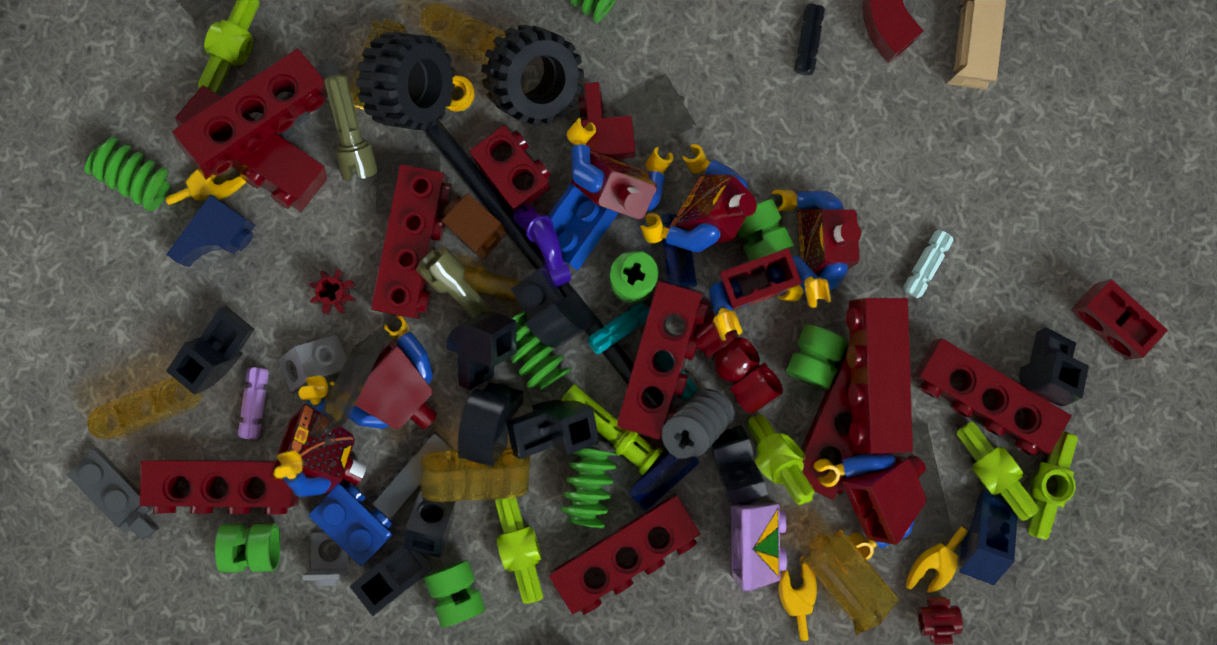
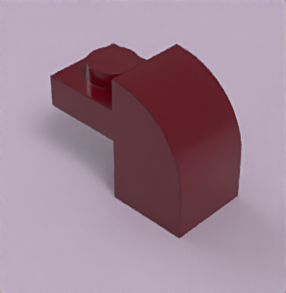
M599 82L584 83L585 95H579V108L581 117H587V120H581V125L585 128L589 122H592L596 127V133L586 145L590 147L591 151L615 160L636 158L632 116L604 118L602 91Z

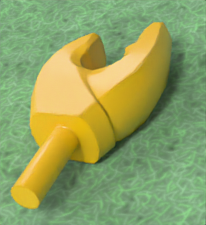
M196 169L186 179L188 188L165 197L168 205L190 196L195 201H206L210 195L221 200L231 196L246 182L239 176L218 185L214 181L215 175L205 180Z
M960 526L946 546L939 542L934 547L920 554L909 571L906 588L912 590L919 579L924 577L925 572L930 568H934L936 576L928 586L927 592L934 593L944 588L951 581L958 567L959 556L953 551L968 531Z
M801 556L800 576L803 580L802 586L798 589L791 587L789 572L786 568V571L781 572L778 591L780 601L787 614L797 617L799 640L808 641L806 615L811 614L813 611V605L817 596V582L808 558Z

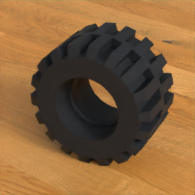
M526 24L518 25V30L514 28L505 30V38L497 36L492 41L496 45L493 51L487 49L484 55L489 58L488 64H482L481 72L487 75V78L482 79L483 88L489 90L486 94L489 100L506 114L523 123L528 122L531 125H540V122L550 124L554 122V116L559 118L567 114L565 108L567 106L573 108L577 102L573 99L576 92L581 94L583 87L578 84L579 79L584 78V70L578 68L582 60L579 54L574 53L576 48L573 44L566 41L559 34L533 25L531 27ZM541 56L544 64L543 77L536 88L530 92L523 93L521 88L522 72L532 59Z
M386 32L381 34L380 38L375 37L370 41L371 48L364 49L362 53L364 57L363 62H359L357 68L360 71L359 78H356V87H360L359 101L365 103L363 110L367 115L372 116L373 121L386 126L412 130L432 128L437 124V119H442L445 116V108L450 107L452 102L450 96L451 92H454L455 84H453L454 68L450 66L452 59L449 54L445 53V46L440 42H436L434 37L419 34Z

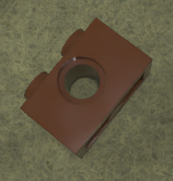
M469 193L462 199L459 196L453 199L444 210L446 216L442 222L482 261L507 235L502 224Z

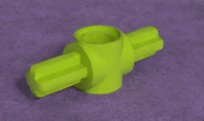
M237 0L228 20L215 22L209 28L204 41V49L206 54L210 56V59L198 82V88L204 85L218 94L230 68H237V66H243L246 63L253 48V37L248 32V29L259 8V0Z
M759 414L756 417H750L747 429L758 444L756 449L758 456L754 460L759 470L773 483L783 484L797 505L811 502L814 489L802 472L804 469L802 461L806 458L802 449L788 435L776 433L765 415Z
M973 421L958 429L956 432L957 437L976 461L972 464V470L980 478V481L990 494L997 495L1000 493L1021 521L1028 520L1039 511V507L1019 482V479L1023 477V472L1003 446L994 448Z
M1063 431L1051 454H1049L1047 463L1041 462L1039 469L1031 477V497L1038 505L1039 511L1029 520L1027 534L1047 540L1050 536L1058 507L1064 508L1066 501L1071 499L1075 493L1076 484L1073 478L1075 472L1069 470L1078 438L1072 433ZM1054 475L1058 481V488L1054 494L1050 495L1047 491L1046 483Z
M507 494L495 499L503 533L497 537L500 558L505 570H508V572L514 571L522 602L524 604L535 603L543 599L544 596L535 564L540 563V560H542L539 544L536 543L538 542L533 527L524 526L516 495Z

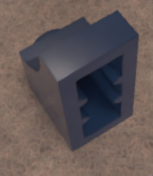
M210 195L166 255L177 263L190 267L199 257L212 251L225 250L235 254L237 250H243L253 238L251 231L255 224L221 200Z
M983 490L977 499L969 531L961 544L958 572L993 586L1010 568L1015 559L1018 517L1003 497L991 495L990 492Z

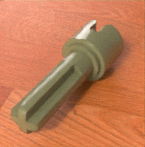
M342 74L325 78V86L340 144L335 149V154L342 179L351 180L355 171H357L358 176L362 179L370 177L377 173L378 169L371 142L362 138L347 77Z
M442 245L440 247V253L436 250H431L418 264L417 272L438 293L447 292L472 318L484 312H494L464 278V266L446 246Z

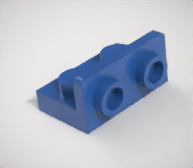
M570 183L547 217L553 222V229L559 240L562 259L568 266L578 271L619 212L595 204L572 183Z
M339 483L308 516L353 560L363 567L394 535L389 529L393 523L377 508L371 512L363 505L362 501L366 497L352 483H349L346 487Z

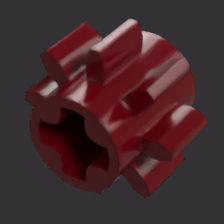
M323 270L320 271L322 279L318 283L309 284V286L315 289L316 296L311 298L310 302L313 304L324 303L322 313L327 315L332 311V307H336L342 314L346 313L344 305L348 301L356 302L357 300L350 295L349 290L356 283L352 280L342 282L344 272L341 270H337L334 277H330ZM331 284L340 288L335 292L337 297L335 300L326 297L330 293L329 286Z
M945 597L927 598L928 607H919L918 625L921 635L930 636V642H934V645L953 644L952 635L961 634L963 629L962 614L959 606H950V599Z

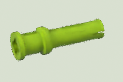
M574 384L561 399L562 401H579L592 407L597 432L614 445L612 449L617 456L622 454L637 466L640 475L643 476L663 450L660 447L654 448L638 433L617 427L618 420L583 392L578 385Z

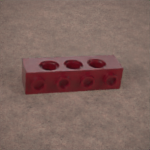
M297 48L173 130V136L179 148L205 180L212 175H221L232 166L234 160L245 153L251 154L257 151L263 145L264 140L275 132L282 133L288 130L300 115L306 111L310 113L320 108L328 97L325 80ZM282 92L294 94L287 100L276 98ZM259 112L263 114V116L256 121H249L245 119L250 113ZM221 133L232 135L225 142L214 141L215 137Z
M664 280L658 281L616 425L617 427L659 440L662 438V428L678 412L672 409L675 396L682 397L687 383L688 375L682 372L686 359L692 361L697 349L699 339L693 337L696 324H703L706 318L709 303L703 301L705 292ZM670 314H678L683 318L685 328L681 334H672L667 329L666 320ZM666 350L673 355L674 366L672 369L663 370L657 365L656 354L658 351ZM654 386L662 391L664 400L661 405H652L647 401L645 392L648 387Z
M943 338L932 342L912 376V379L920 383L918 387L920 391L935 399H938L940 395L952 402L950 405L952 410L967 418H970L972 414L984 421L982 425L984 429L999 437H1002L1004 433L1016 440L1014 446L1031 456H1035L1036 452L1039 454H1051L1072 417L1071 414L1044 398L1027 391V388ZM953 371H958L963 376L964 383L958 391L950 385L949 379ZM986 390H990L995 396V404L990 410L982 403V395ZM1019 409H1022L1027 416L1026 425L1021 429L1014 420L1015 414Z
M850 345L847 346L842 361H839L836 366L837 374L831 389L826 390L801 447L806 457L802 461L804 463L803 474L815 493L834 500L836 493L841 495L845 489L842 481L847 478L846 475L840 476L836 485L827 487L822 485L817 478L826 476L830 469L819 472L814 469L813 465L816 461L820 460L821 451L828 446L833 448L837 455L834 465L842 464V459L860 455V453L853 452L849 430L841 434L834 425L835 418L840 413L847 414L852 423V406L848 400L851 368L847 362V351Z
M141 461L139 506H153V513H176V506L190 507V513L192 514L213 513V507H227V514H249L251 507H265V514H288V507L299 505V497L294 494L286 483L269 478L275 461ZM182 477H185L190 483V491L187 496H183L178 490V482ZM219 477L225 479L228 485L227 493L223 497L219 496L214 488L215 482ZM256 477L261 478L265 483V492L261 497L254 495L251 489L252 481Z
M674 494L550 572L549 577L571 614L573 615L581 610L582 614L585 615L602 604L600 598L605 594L613 591L617 595L632 586L634 582L631 578L640 572L645 571L649 575L666 564L663 558L675 550L678 555H681L697 544L695 538L701 535L678 496ZM654 527H663L669 533L668 541L662 546H653L648 541V533ZM622 547H631L637 552V559L632 565L623 566L616 560V553ZM591 567L601 568L606 574L604 582L597 586L588 584L584 578L586 570Z

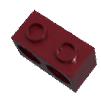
M503 125L469 150V152L514 212L519 207L524 209L523 205L531 204L550 189L547 179L551 175L539 159L533 162L527 155L525 150L529 146L517 130L511 133ZM500 146H507L512 150V154L506 161H496L493 159L495 149ZM527 174L534 178L532 187L524 191L515 188L516 178Z
M1112 279L1094 284L1071 309L1078 318L1125 360L1144 358L1168 331L1167 328Z

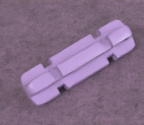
M249 367L246 371L245 382H248V388L244 387L240 417L244 418L243 422H239L238 436L240 438L255 440L260 437L262 425L258 423L259 419L263 418L266 390H263V387L268 382L269 374L265 368Z

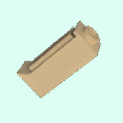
M962 0L961 5L964 6L960 12L953 71L958 73L947 84L987 90L989 82L997 81L1006 0Z

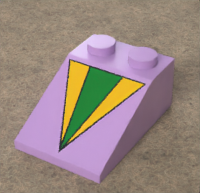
M753 502L746 505L737 504L731 506L732 577L742 590H754L780 581V571H786V549L780 548V533L786 532L785 510H780V504L776 502Z

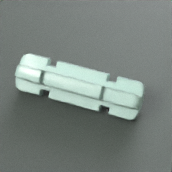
M937 230L933 233L928 242L930 246L925 247L912 270L914 275L908 277L903 286V290L907 294L916 298L923 296L928 287L926 282L932 280L945 257L943 252L948 251L953 242V237L942 230Z

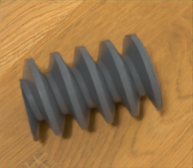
M705 389L695 393L662 428V439L667 450L673 456L680 459L704 454L734 420L735 411L732 403L724 394L716 390Z

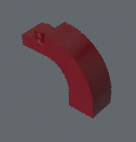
M863 0V17L866 30L873 45L888 63L916 42L924 32L905 8L903 0Z

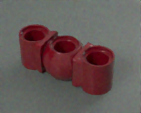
M712 311L706 315L703 324H696L693 337L699 339L697 347L704 353L706 358L713 355L712 362L717 374L724 381L734 384L729 389L734 393L739 405L746 412L753 414L783 393V386L777 375L768 368L766 362L759 366L760 357L757 350L747 339L737 337L739 336L737 330L727 332L724 335L726 340L720 338L714 323L715 314Z

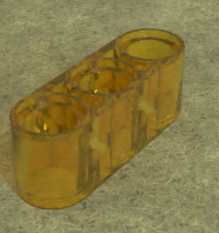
M431 4L421 13V26L426 36L436 38V42L442 43L446 50L480 65L488 64L489 58L484 55L487 49L493 51L496 45L492 41L497 36L506 37L504 31L443 4ZM437 19L448 21L447 26L441 31L430 29L432 23ZM475 33L481 36L480 41L473 46L463 43L464 38L469 34Z
M174 377L168 378L97 407L88 416L87 427L91 435L97 439H121L194 409L201 401L202 392L194 395L184 387L186 398L181 404H178L174 398L176 388L182 384ZM147 399L151 404V413L148 417L144 418L140 413V406ZM110 414H113L116 418V427L112 432L106 427V419Z
M506 448L494 466L491 467L458 458V450L430 452L421 460V494L425 499L433 502L521 497L529 491L531 456L519 460L513 456L512 448Z

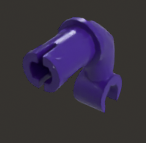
M523 205L524 210L521 207L517 208L514 211L513 220L515 224L525 230L527 238L537 244L545 260V265L542 267H545L557 287L571 280V273L568 265L562 259L559 240L553 229L552 220L546 215L538 214L530 205Z

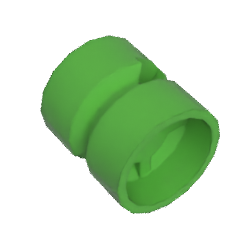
M773 199L758 203L755 213L746 217L737 232L738 238H744L746 241L743 249L749 262L786 248L791 249L795 246L787 228L781 227L778 224L782 217Z
M804 324L797 341L800 351L792 353L785 373L813 386L830 390L837 374L834 363L842 361L849 341L826 329Z
M245 523L221 524L215 543V560L218 571L220 573L244 572L246 567H249L252 572H275L280 560V530L277 523H255L250 529H248Z
M469 560L452 564L423 577L430 597L436 598L438 601L434 609L441 628L460 623L487 610L480 590L472 587L476 579ZM459 591L460 599L453 601L450 594Z

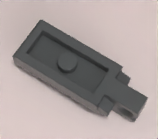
M93 448L67 474L89 499L124 532H128L131 529L140 539L144 540L150 538L160 528L146 514L151 507L139 506L140 490L99 448Z

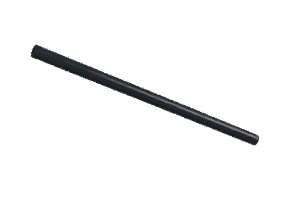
M437 119L435 126L432 128L427 127L424 131L488 211L502 224L507 235L535 270L545 265V260L537 244L530 241L526 236L525 230L515 224L513 220L514 213L440 120ZM569 282L558 286L564 298L575 293L594 322L593 326L585 330L589 337L604 327ZM616 342L602 353L628 385L634 363ZM652 386L646 389L645 396L650 404L661 405L663 403V399Z

